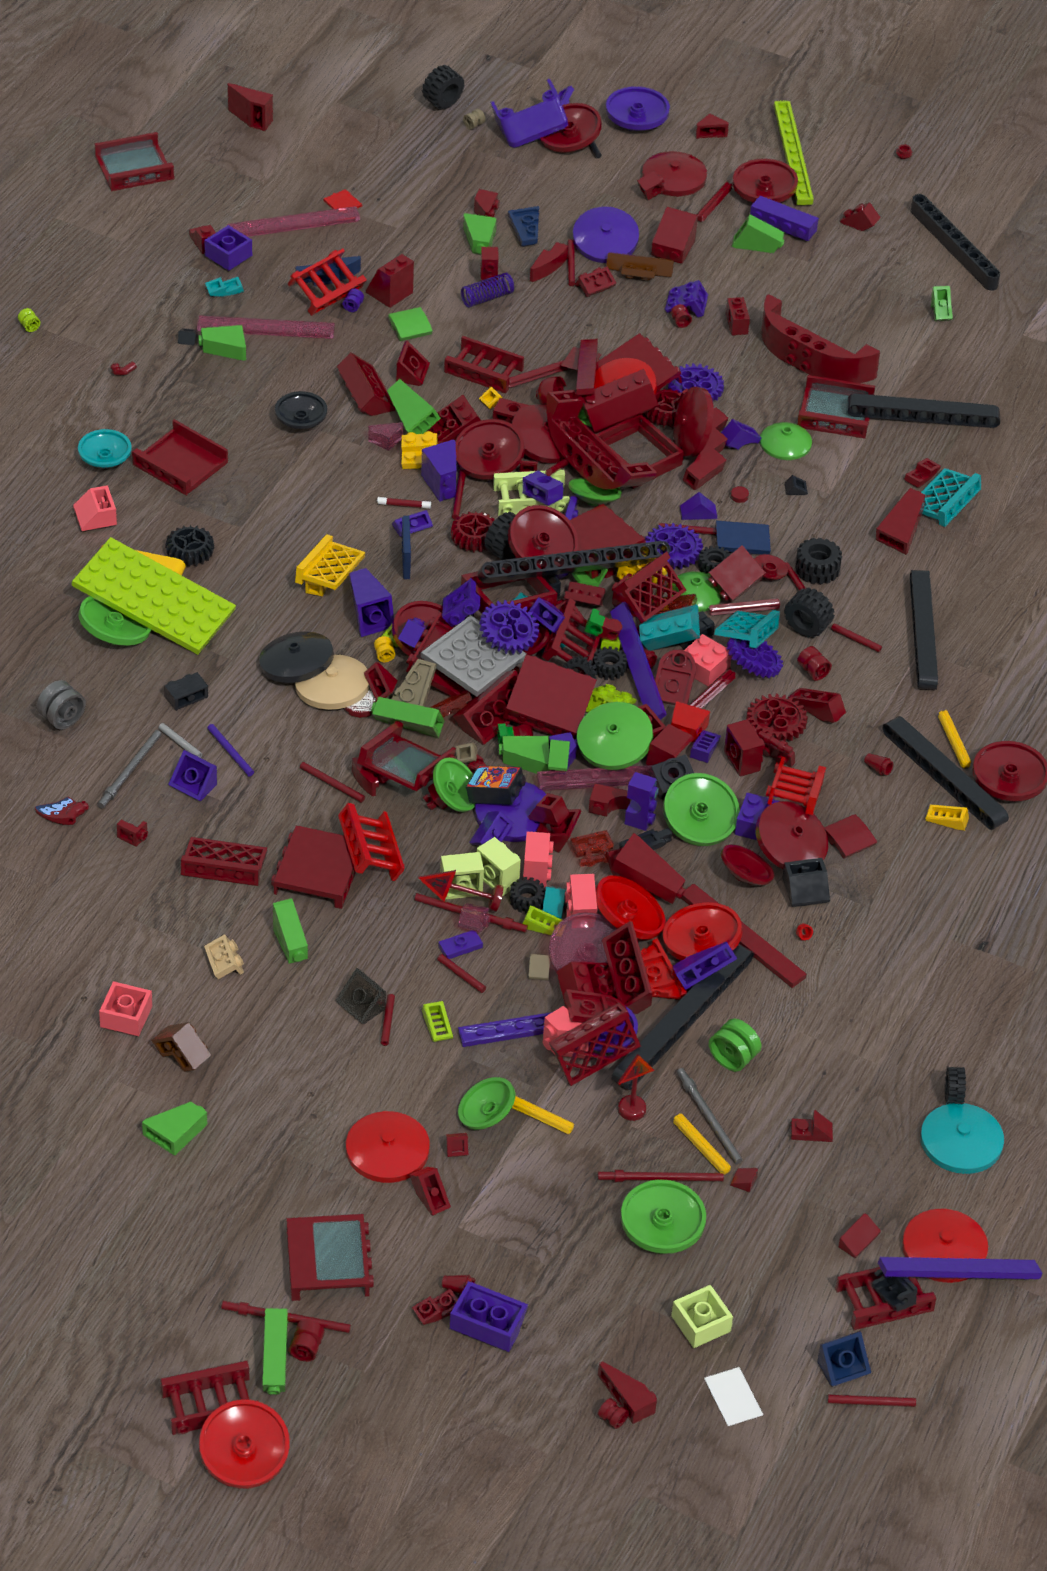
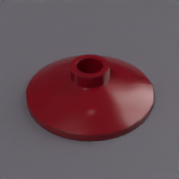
M763 554L754 559L765 571V578L782 579L788 573L786 563L776 556Z

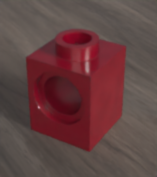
M655 171L637 180L640 190L648 200L665 191L663 186L665 182L662 176L657 175Z

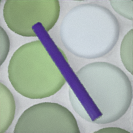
M210 724L207 727L210 733L248 776H252L254 774L253 769L214 724Z

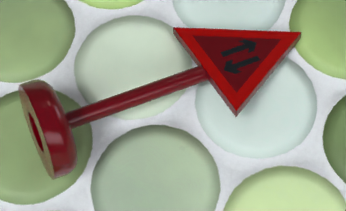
M456 870L418 876L443 902H445L449 889L453 888L489 898V909L497 912L504 888L502 885H495L492 893L489 894L453 884L452 881Z
M639 1054L636 1055L618 1081V1085L632 1080L631 1095L624 1096L618 1103L619 1115L630 1121L639 1120L646 1114L647 1106L645 1101L636 1095L638 1077L655 1071Z

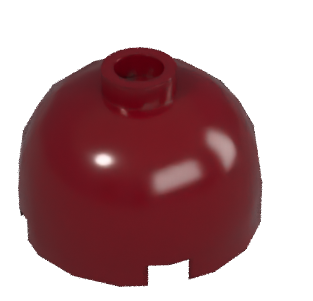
M553 376L542 380L536 390V398L541 405H546L549 392L564 391L563 386H566L564 379L561 376Z

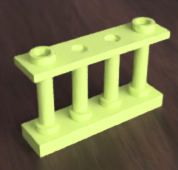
M559 470L550 477L562 482L564 488L565 471ZM535 471L494 473V491H501L502 500L498 502V515H502L505 512L517 514L522 509L532 505L547 506L533 498H527V495L523 494V477ZM518 490L520 499H509L508 491ZM563 496V499L548 507L554 508L559 512H566L570 497Z

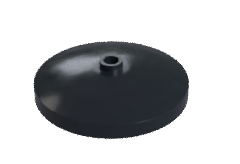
M307 631L294 632L278 637L266 645L260 654L259 662L263 674L269 679L283 683H294L311 679L325 671L333 661L334 651L330 640L322 634Z

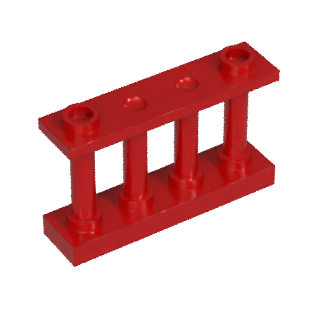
M344 248L339 251H332L323 260L301 272L296 271L290 276L289 287L297 283L311 301V306L308 309L311 316L345 298L351 289H361L367 281L364 275L358 278L354 277L342 261L341 257L345 252ZM335 262L349 282L347 284L341 283L328 265ZM324 270L336 286L335 291L328 290L316 274L317 271ZM308 276L312 278L324 294L322 298H316L304 282V278Z
M782 756L780 763L776 762L774 773L776 775L772 786L768 785L766 797H769L768 804L771 805L773 798L778 797L802 803L803 806L807 807L805 814L813 815L823 784L826 767L819 766L817 772L813 771V773L784 766L786 757Z
M347 803L338 817L355 872L362 874L371 865L388 869L392 881H396L400 874L403 873L405 867L387 812L383 811L378 819H372L358 815L355 804ZM361 824L375 827L376 832L362 829ZM365 838L380 841L381 846L368 844ZM370 852L384 855L386 861L371 858Z

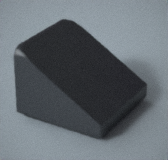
M180 329L178 332V343L194 345L198 330Z
M791 475L785 482L786 494L807 495L806 481Z

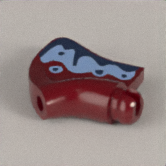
M66 797L55 803L38 805L35 807V812L52 822L73 825L76 822V818L89 809V805L86 801L76 802L72 798Z

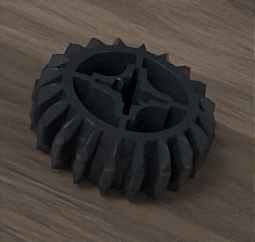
M183 525L181 529L176 527V531H171V534L167 535L165 543L167 556L180 559L189 567L190 565L197 567L198 563L204 564V561H209L215 549L213 536L210 535L209 531H205V528L199 529L198 525L196 527L191 525L185 527Z

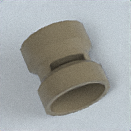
M476 109L463 117L465 126L470 130L476 128L477 125L485 123L486 120L484 113L480 109Z

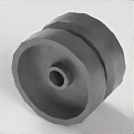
M59 680L51 683L42 691L36 706L40 715L47 719L55 728L62 730L72 726L80 719L84 712L86 701L70 684Z

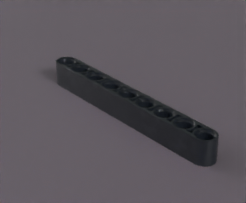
M915 194L912 198L911 213L985 289L996 290L999 285L1000 271L925 195Z
M851 394L847 398L848 414L854 417L995 428L1000 425V409L996 405L868 394Z
M911 570L910 594L918 689L937 690L938 671L930 572Z
M898 716L883 724L882 729L886 737L961 805L967 808L988 829L993 830L1009 820L1007 811L903 717Z

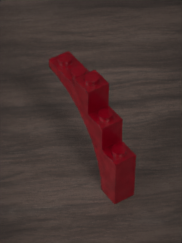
M687 388L684 391H682L678 403L680 402L685 392L688 390ZM717 407L714 408L713 426L708 442L696 460L686 469L682 479L694 491L719 474L727 461L719 453L724 449L728 440L720 432L724 430L729 418Z

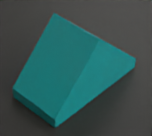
M546 887L543 904L544 912L562 919L566 888Z

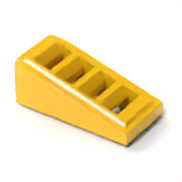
M930 804L925 819L928 822L965 831L969 814L968 809L964 807Z

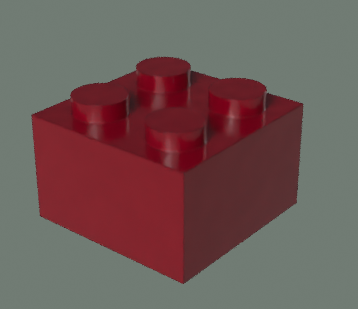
M748 719L728 724L724 752L739 776L761 771L765 744L763 739H760L757 735L755 727L750 724Z

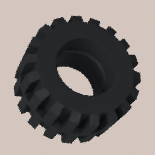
M440 65L434 68L428 74V77L425 78L422 93L423 97L436 108L444 110L447 107H452L460 99L465 87V81L451 67Z
M505 512L495 519L489 527L484 541L486 549L501 560L516 558L508 541L509 525L515 517V514L512 512Z
M811 538L810 540H805L797 549L796 573L799 574L800 578H804V581H810L812 584L830 583V580L834 581L839 576L842 551L839 546H836V543L830 542L828 539Z
M802 588L785 605L784 614H786L785 619L788 620L789 626L795 632L797 631L800 635L808 638L810 636L815 638L821 635L833 621L835 611L832 608V603L828 601L829 599L822 592H818L816 589Z

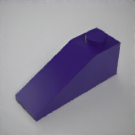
M724 942L688 956L673 965V969L686 990L735 961L737 957L729 944Z

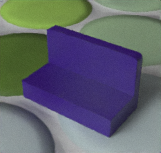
M500 811L488 812L469 843L481 846L494 837L502 842L514 822Z

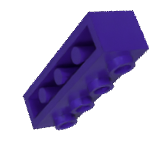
M759 196L751 206L750 215L802 240L809 241L817 231L818 217Z

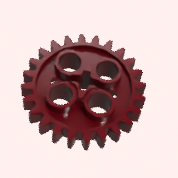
M776 693L775 697H772L771 694H768V698L762 695L761 700L756 698L755 703L751 702L747 710L746 719L755 727L757 735L760 731H763L766 734L774 735V738L786 741V739L793 741V736L799 738V734H803L804 729H806L808 716H806L807 711L803 710L804 706H798L799 701L792 702L793 697L786 699V695H783L781 698Z

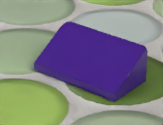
M427 510L409 515L410 534L433 527ZM402 518L394 520L392 525L399 536L402 537Z

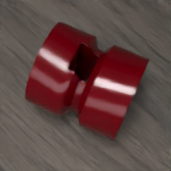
M814 646L804 649L797 659V663L815 681L826 677L832 668V664Z
M300 1321L296 1327L294 1338L290 1343L289 1353L300 1361H313L316 1358L318 1347L325 1334L324 1328L315 1321Z

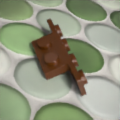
M608 252L606 267L611 270L621 271V274L627 278L638 276L643 280H651L655 275L672 277L674 261Z

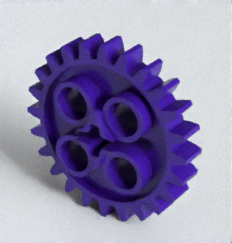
M692 363L691 367L688 364L685 365V368L679 366L682 373L680 375L682 383L674 379L668 384V389L678 390L679 393L691 387L705 388L710 393L712 401H717L718 397L722 396L724 390V380H722V376H719V372H714V368L708 369L707 365L703 368L701 364L695 366L694 363Z
M666 523L664 528L658 525V530L653 528L652 532H648V536L645 537L646 543L665 541L670 545L669 556L671 558L667 561L673 569L676 566L682 569L683 565L689 567V563L695 564V560L699 561V554L703 549L702 538H699V534H694V529L688 531V526L682 528V524L675 527V524L672 523V526L669 527ZM657 549L660 554H663L662 550Z
M504 600L503 604L499 601L496 602V605L491 603L490 607H486L481 615L479 625H481L479 631H483L481 636L487 637L486 643L492 642L491 648L497 646L498 652L504 649L505 654H507L508 650H511V653L514 655L516 650L520 654L523 649L528 651L529 647H533L539 634V624L535 623L537 618L531 617L533 612L527 613V607L522 609L520 608L521 603L515 606L513 601L510 604L506 600Z
M729 639L726 644L728 646L726 649L729 650L728 654L733 656L732 660L738 661L737 665L743 666L742 669L747 668L749 673L754 672L756 676L760 674L762 678L765 676L768 678L772 676L774 678L781 671L783 660L780 659V655H777L778 651L772 649L773 646L767 645V641H764L757 648L749 647L750 641Z

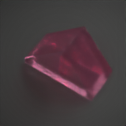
M403 422L368 426V441L388 451L402 439Z

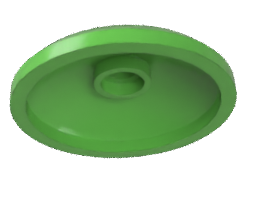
M779 422L766 427L760 435L762 438L760 440L762 449L777 459H799L805 456L812 446L810 434L804 428L794 423Z
M586 479L571 480L568 486L574 495L580 500L587 502L590 506L616 501L621 497L622 493L619 488L602 489L596 487Z
M691 571L678 575L687 591L672 602L679 608L697 604L698 612H705L709 610L710 605L719 604L722 597L719 594L720 590L717 587L714 588L709 583L708 574ZM672 583V590L679 592L677 586Z
M455 758L440 760L434 767L433 782L441 800L447 806L459 812H467L476 806V803H469L466 786L473 776L470 769Z
M501 1077L488 1078L475 1084L467 1091L459 1104L458 1115L461 1122L466 1127L475 1130L486 1129L496 1125L510 1112L515 1101V1089L508 1080Z

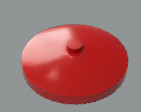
M620 358L612 360L596 370L595 389L644 369L654 394H656L657 380L652 368L645 362L634 358Z
M606 876L595 887L597 907L603 916L616 928H620L631 921L636 937L646 940L657 937L664 929L666 919L660 904L639 884L621 876Z
M710 902L697 903L680 909L668 919L663 929V939L667 951L681 961L690 955L727 942L733 951L740 943L743 934L740 917L733 909L719 903Z
M382 1111L361 1118L352 1126L346 1139V1155L350 1165L363 1177L376 1182L394 1183L409 1179L410 1174L424 1167L429 1157L430 1141L426 1130L417 1120L399 1112Z
M932 1209L918 1214L909 1222L903 1236L902 1246L905 1257L986 1259L988 1253L987 1237L980 1225L966 1214L951 1209ZM926 1277L944 1283H954L969 1279Z
M245 1399L231 1401L213 1411L205 1421L200 1433V1456L205 1468L219 1482L234 1488L258 1487L272 1480L284 1467L289 1453V1433L281 1416L268 1405Z

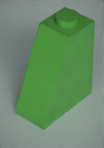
M464 213L463 229L472 253L481 254V247L492 246L496 233L497 218Z
M749 215L734 235L732 247L775 253L784 243V232Z
M242 325L201 328V335H198L199 346L202 345L204 353L242 361L246 360V344Z
M503 736L502 744H499V755H502L504 764L522 767L523 770L549 777L548 736Z
M292 898L273 903V930L288 963L308 959V945Z
M192 1102L183 1104L145 1119L142 1122L143 1135L175 1156L207 1126V1112L203 1107L197 1106Z

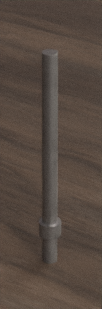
M155 730L112 786H109L104 791V796L97 803L100 808H104L110 800L114 799L118 789L162 735L160 731Z
M683 1068L678 1069L676 1073L683 1082L682 1086L685 1091L691 1094L735 1164H740L743 1159L696 1089V1083L692 1078H689Z

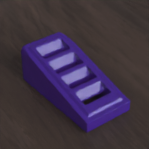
M703 730L691 748L690 758L708 763L721 739V735Z

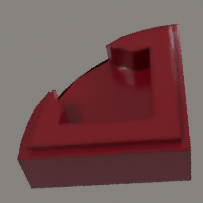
M477 755L476 761L470 762L467 767L474 773L479 765L486 766L483 761L484 759Z

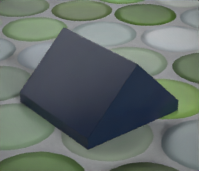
M861 1331L820 1344L817 1363L830 1386L833 1387L871 1374Z

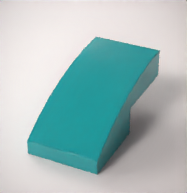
M220 277L205 283L210 296H229L244 292L239 277L224 282Z

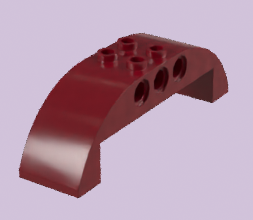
M770 294L766 296L761 336L765 346L777 358L812 376L855 383H864L877 378L880 358L879 350L866 344L854 354L782 317V301Z
M575 390L548 393L546 403L547 420L553 441L564 458L588 482L602 489H617L643 485L656 476L657 472L647 462L625 465L578 418L585 400L580 395H577Z

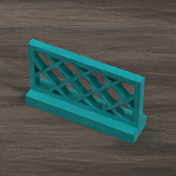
M944 468L921 492L925 496L934 494L933 497H925V507L922 514L938 519L939 525L946 527L981 490V475L974 473L971 477ZM946 475H947V476H950V477H953V478L944 479V477H945ZM955 483L956 485L947 486L946 484ZM943 485V487L934 488L935 486ZM958 490V491L955 492V493H950V492H949V491ZM946 492L944 495H937V493ZM949 499L947 502H940L941 500ZM936 501H937V503H938V504L928 505V503H930V502H936ZM935 509H940L938 513L931 511Z
M772 610L768 615L736 611L715 629L714 635L750 641L749 647L757 648L779 628L780 611Z

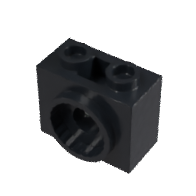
M686 754L653 765L648 772L650 777L657 779L656 787H658L657 795L659 799L665 797L669 787L677 779L694 773ZM668 773L675 774L676 778H671Z

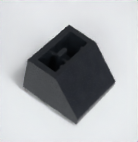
M822 858L784 862L782 879L792 907L830 902L828 875Z

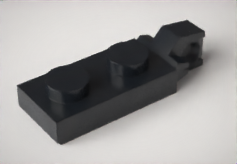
M669 828L659 832L651 829L638 835L653 850L661 848L666 843L672 841V832ZM629 839L621 841L619 848L624 847Z

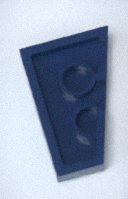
M539 206L509 210L508 218L521 246L538 244Z

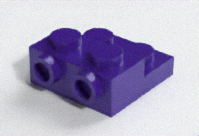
M472 578L443 598L442 618L451 627L460 624L466 616L477 612L480 608V596L476 593V582Z

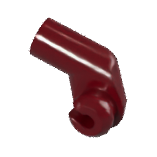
M131 361L124 367H120L119 363H113L110 368L114 375H127L135 370L137 366Z

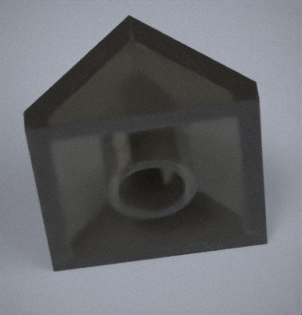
M356 968L335 1001L359 1022L365 1024L385 1010L386 991L361 969Z

